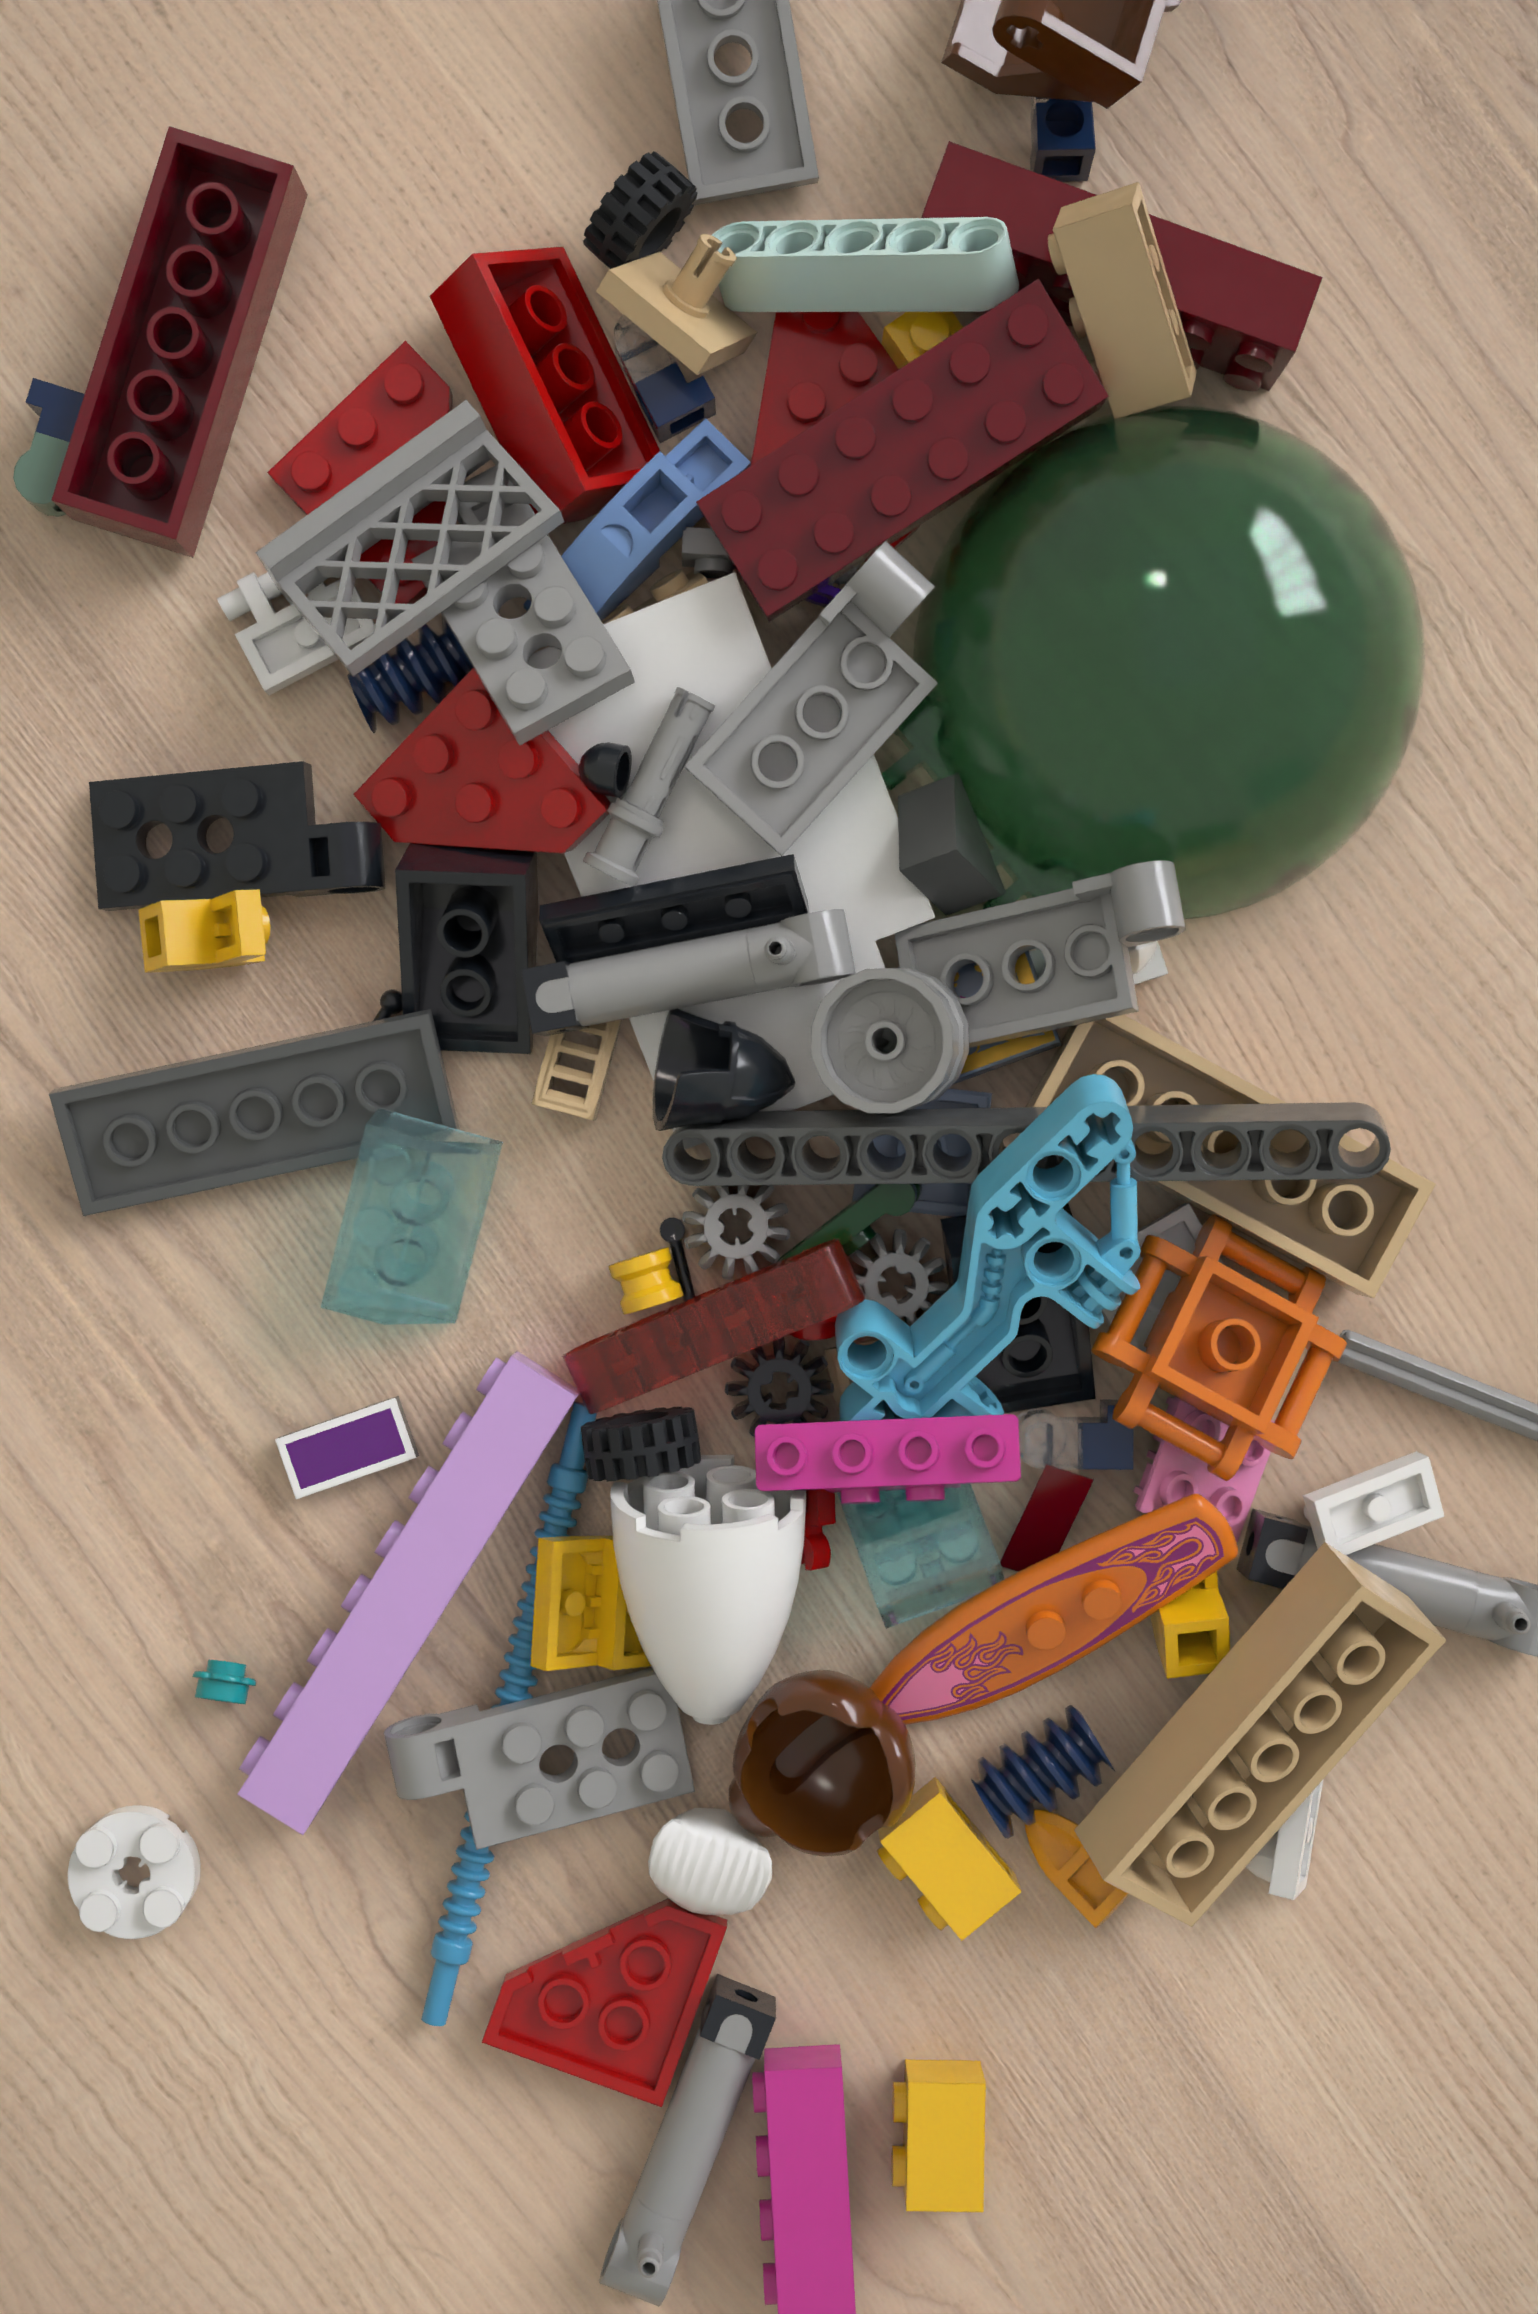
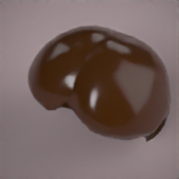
M814 1670L785 1678L770 1687L758 1700L739 1733L733 1755V1772L735 1777L729 1786V1807L732 1815L739 1825L748 1832L760 1837L778 1836L789 1846L800 1852L822 1857L846 1855L859 1848L878 1829L892 1827L906 1811L915 1786L916 1767L914 1749L909 1732L903 1720L892 1708L882 1703L871 1688L853 1677L837 1671Z

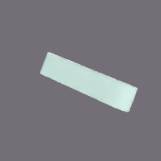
M953 217L742 221L723 226L712 234V236L723 242L718 250L720 253H722L724 248L729 247L737 258L718 285L725 306L737 312H982L991 310L1019 290L1008 230L1005 223L997 218Z

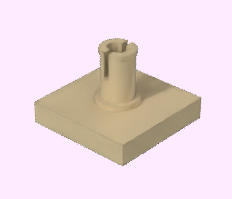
M709 234L700 235L696 247L682 269L661 252H657L609 269L596 290L599 295L696 375L745 353L758 333L712 295L729 267L734 264L737 258L729 247L724 248L722 253H720L718 250L723 242Z

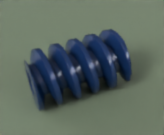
M443 615V634L437 635L425 624L418 629L419 644L414 646L405 638L395 646L396 654L390 656L386 652L354 677L350 672L347 675L358 705L373 733L377 730L376 712H379L388 723L395 725L400 721L399 702L402 701L413 714L418 715L423 712L422 692L425 691L439 704L446 697L445 682L449 681L456 687L473 669Z
M1072 1705L1065 1708L1067 1729L1063 1730L1050 1718L1043 1721L1046 1736L1045 1742L1041 1743L1028 1731L1021 1734L1024 1748L1023 1755L1019 1756L1006 1744L1001 1745L999 1748L1003 1767L997 1769L984 1757L977 1760L981 1780L977 1782L972 1780V1783L995 1824L1007 1839L1014 1836L1011 1820L1012 1814H1015L1025 1824L1031 1826L1036 1823L1033 1807L1034 1801H1037L1045 1809L1053 1813L1058 1810L1055 1794L1056 1788L1061 1789L1071 1799L1075 1800L1080 1797L1077 1781L1078 1775H1082L1092 1785L1097 1787L1102 1784L1099 1763L1103 1761L1114 1770L1083 1715Z

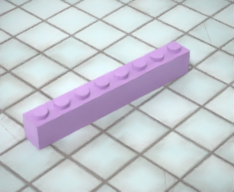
M518 1351L509 1358L507 1363L499 1358L493 1361L476 1389L486 1396L473 1417L462 1412L442 1443L452 1450L440 1471L431 1466H428L409 1496L410 1500L418 1504L406 1525L397 1520L392 1523L374 1552L384 1558L372 1579L361 1574L341 1605L343 1609L350 1612V1615L337 1634L327 1628L308 1657L307 1661L317 1668L305 1687L295 1682L291 1685L273 1716L283 1722L272 1740L268 1741L260 1736L239 1770L249 1776L237 1795L304 1835L581 1392V1390Z

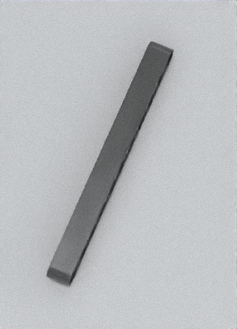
M1362 1103L1127 1106L1133 1123L1131 1140L1136 1150V1156L1130 1163V1178L1136 1181L1362 1179L1372 1177L1380 1172L1389 1161L1391 1152L1383 1118L1377 1110ZM1047 1107L912 1109L900 1113H866L861 1110L758 1111L744 1119L722 1120L720 1124L706 1123L677 1127L663 1148L662 1160L666 1171L674 1180L690 1186L973 1183L976 1177L1006 1148L1003 1139L1010 1134L1022 1133ZM1288 1129L1298 1130L1307 1137L1305 1144L1300 1149L1290 1153L1280 1152L1270 1144L1276 1134ZM1353 1129H1367L1375 1134L1373 1143L1363 1151H1347L1339 1145L1343 1135ZM1219 1130L1229 1131L1236 1135L1239 1140L1234 1149L1222 1154L1211 1152L1206 1149L1202 1142L1207 1135ZM1156 1131L1166 1135L1172 1144L1162 1153L1148 1154L1140 1150L1135 1141L1145 1132ZM948 1134L960 1135L970 1144L971 1152L959 1157L950 1156L942 1151L938 1144V1139ZM881 1135L894 1136L902 1142L906 1153L899 1157H886L875 1148L873 1139ZM754 1136L766 1139L774 1147L776 1156L769 1159L757 1158L748 1150L745 1140ZM815 1136L829 1137L838 1145L840 1155L834 1158L820 1157L810 1147L809 1139ZM692 1137L705 1142L710 1149L711 1158L700 1160L690 1156L684 1149L683 1139ZM1058 1155L1046 1156L1039 1160L1035 1166L1043 1169L1053 1168L1059 1165L1064 1160V1157ZM1113 1159L1090 1182H1110L1112 1179L1117 1178L1115 1160Z

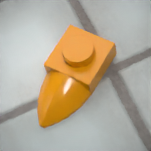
M1034 1809L1036 1823L1031 1826L1025 1824V1831L1039 1866L1059 1891L1097 1928L1109 1918L1130 1894L1102 1879L1074 1831L1078 1826L1077 1823L1056 1813Z

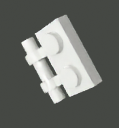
M253 572L237 580L238 588L217 598L229 621L252 611L257 623L236 633L235 636L263 690L269 696L338 660L293 604L275 612L270 600L282 595V593L277 589L268 572L259 577ZM340 580L328 586L322 582L307 593V598L316 601H336ZM354 585L351 602H363ZM324 617V619H325V620L329 623V625H330L332 618H326V617ZM347 618L342 640L350 650L374 633V621L372 619Z

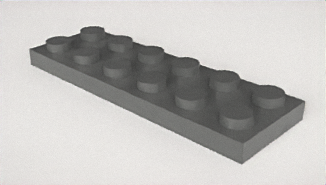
M431 1009L56 1088L49 1094L83 1216L459 1137L460 1133Z

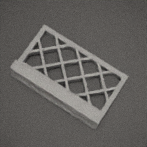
M465 400L262 547L256 554L277 589L291 605L293 604L354 677L561 525L564 519L556 505L488 432L481 415ZM489 460H492L498 467L494 486L464 485L465 478ZM509 480L514 484V486H508ZM433 501L446 502L442 524L412 523L413 516ZM460 502L490 503L486 525L456 524ZM504 503L532 504L538 511L537 514L520 526H500ZM381 539L393 540L389 562H360L361 554ZM408 540L438 541L433 564L404 563ZM452 541L482 542L480 556L469 564H448ZM329 577L341 578L336 601L309 600L305 596ZM356 578L385 579L380 603L351 602ZM400 580L429 581L427 594L414 604L395 603ZM324 617H326V618H332L330 625H329V623L324 619ZM347 618L376 619L374 633L350 650L342 640Z

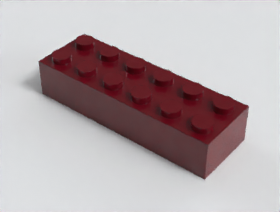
M169 126L51 499L72 520L194 558L308 196L294 165Z
M949 141L921 218L991 217L1003 221L1007 227L1019 282L1018 291L1039 278L1066 325L1073 326L1069 311V299L1073 298L1074 294L1067 273L1058 275L1053 266L1048 247V235L1054 233L1053 227L1061 207L1097 195ZM1149 214L1196 370L1201 366L1223 374V380L1227 384L1243 391L1255 392L1260 388L1270 391L1297 350L1323 277Z
M1038 278L696 501L765 617L771 622L870 558L885 541L892 544L1101 409L1109 395Z

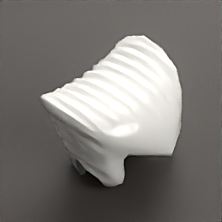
M694 1808L681 1813L667 1822L653 1839L648 1860L651 1879L660 1892L664 1893L680 1907L692 1913L733 1915L751 1910L762 1899L772 1880V1861L768 1850L761 1845L754 1834L740 1826L733 1815L725 1809Z

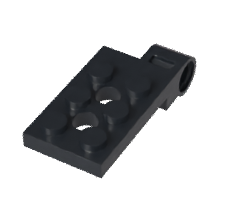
M304 761L89 782L98 909L100 910L138 909L166 900L212 899L234 890L260 889V896L262 898L284 895L306 897L329 894H355L381 891L386 888L381 824L375 822H341L316 825L312 766ZM226 818L233 827V841L225 851L214 853L206 841L207 830L214 821ZM165 824L172 833V846L165 856L154 859L147 851L146 838L153 827Z

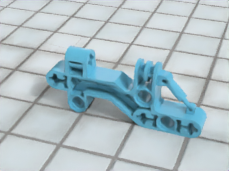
M1091 1074L1073 1082L976 1177L970 1190L958 1280L911 1326L907 1325L884 1305L874 1300H857L842 1308L836 1317L835 1323L837 1359L840 1369L853 1382L840 1397V1421L1003 1415L1004 1410L997 1397L976 1375L1014 1340L1019 1328L1021 1311L1026 1302L1040 1296L1049 1297L1084 1324L1096 1329L1104 1323V1316L1101 1312L1104 1308L1114 1311L1121 1305V1298L1119 1296L1121 1292L1134 1295L1140 1289V1283L1130 1269L1139 1258L1141 1252L1138 1242L1137 1181L1130 1178V1163L1136 1156V1150L1131 1140L1133 1123L1123 1092L1114 1080L1105 1075ZM1058 1155L1064 1157V1160L1053 1168L1043 1169L1035 1166L1039 1160L1046 1156ZM1114 1159L1117 1165V1178L1110 1181L1111 1232L1098 1239L1067 1213L1063 1207ZM1060 1242L1064 1244L1056 1252L1040 1253L1037 1251L1046 1243ZM864 1336L879 1339L869 1345H859L853 1342Z

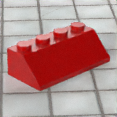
M564 247L473 253L429 296L499 444L560 510L564 519L562 524L585 520L599 513L660 451ZM529 504L533 509L534 513L537 514L538 511L532 506V504Z

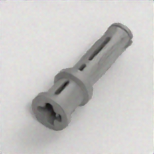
M680 687L676 688L669 708L624 799L622 800L617 797L615 803L611 802L607 811L612 817L595 851L587 852L583 859V862L630 886H636L639 881V877L635 872L652 837H660L664 830L662 827L664 821L659 819L710 713L715 708V705L691 692L688 693V691Z

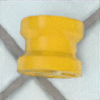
M669 1247L641 1254L608 1266L611 1277L620 1282L624 1293L620 1301L624 1315L684 1296L680 1283L672 1279L668 1268L672 1260Z

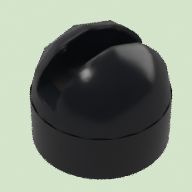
M610 742L594 745L581 757L578 766L580 779L593 792L611 797H622L628 786L631 773V750L627 745Z

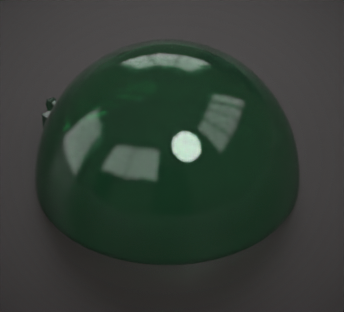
M1162 405L1122 418L1114 419L1113 414H1109L1068 429L999 474L975 499L951 533L932 570L929 582L935 587L921 602L914 639L913 660L938 684L893 732L896 737L899 736L910 751L884 771L882 777L887 790H893L907 778V775L921 766L934 781L957 772L959 773L996 868L1001 865L1014 881L1006 889L1004 895L988 900L983 904V909L1016 902L1023 895L1029 899L1073 888L1072 882L1108 874L1128 865L1148 861H1171L1174 863L1184 920L1215 916L1255 904L1280 893L1307 877L1336 854L1366 823L1384 798L1402 764L1416 725L1423 693L1425 669L1423 619L1417 589L1405 555L1390 525L1375 503L1343 468L1325 453L1295 434L1266 421L1227 410L1200 406Z

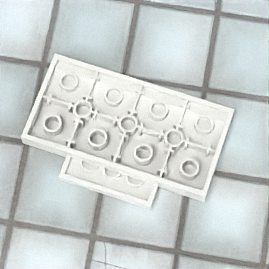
M735 572L603 624L630 667L635 683L548 730L578 765L582 755L596 744L610 742L629 746L632 756L631 773L626 791L620 799H624L640 764L669 708L677 687L715 705L686 762L687 764L772 669ZM547 647L533 653L529 658L528 665L537 669L548 668L559 660L562 651L556 647ZM823 694L814 695L806 700L803 706V718L811 729L818 732H827L838 725L840 708L837 702L830 696ZM779 743L770 744L763 748L759 754V769L769 780L784 781L789 779L795 772L796 757L793 751L786 745ZM873 755L783 855L794 854L808 899L809 913L832 909L844 910L856 973L864 969L885 968L875 941L935 918L929 899L899 871L898 817ZM683 768L659 819L664 821L662 825L664 830L660 837H652L635 872L639 877L636 886L781 856L689 771ZM606 796L610 802L615 803L617 797ZM610 814L576 848L564 853L581 897L633 887L583 862L587 852L595 851L612 817ZM840 980L808 986L787 987L678 1008L719 1024H723L725 1021L735 1022L738 1027L762 1037L786 1059L795 1078V1086L775 1104L760 1111H792L834 1095L822 1083L811 1057V1026L821 1000ZM669 1010L629 1018L653 1081L661 1036ZM885 1029L882 1037L890 1041L885 1047V1050L890 1053L897 1045V1036L891 1029ZM689 1137L683 1139L685 1150L705 1143L698 1138Z

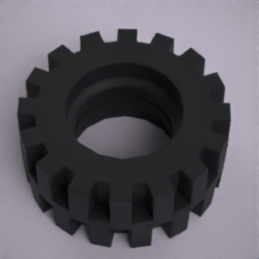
M653 151L652 154L648 152L642 156L640 162L637 160L629 166L627 173L624 176L621 174L614 182V188L610 193L606 192L600 201L602 203L600 208L595 210L590 218L592 223L585 229L584 236L586 238L583 240V243L610 269L661 252L664 248L667 249L673 241L672 237L674 234L679 232L685 224L683 220L691 213L694 207L692 203L697 199V188L657 152Z
M662 1407L646 1411L645 1409L637 1410L632 1413H620L613 1415V1417L599 1418L596 1421L587 1422L581 1426L588 1478L593 1479V1481L606 1480L609 1482L620 1479L634 1480L645 1476L654 1477L659 1476L661 1473H673L680 1471L682 1468H690L694 1464L701 1462L694 1409L690 1407H672L668 1409Z

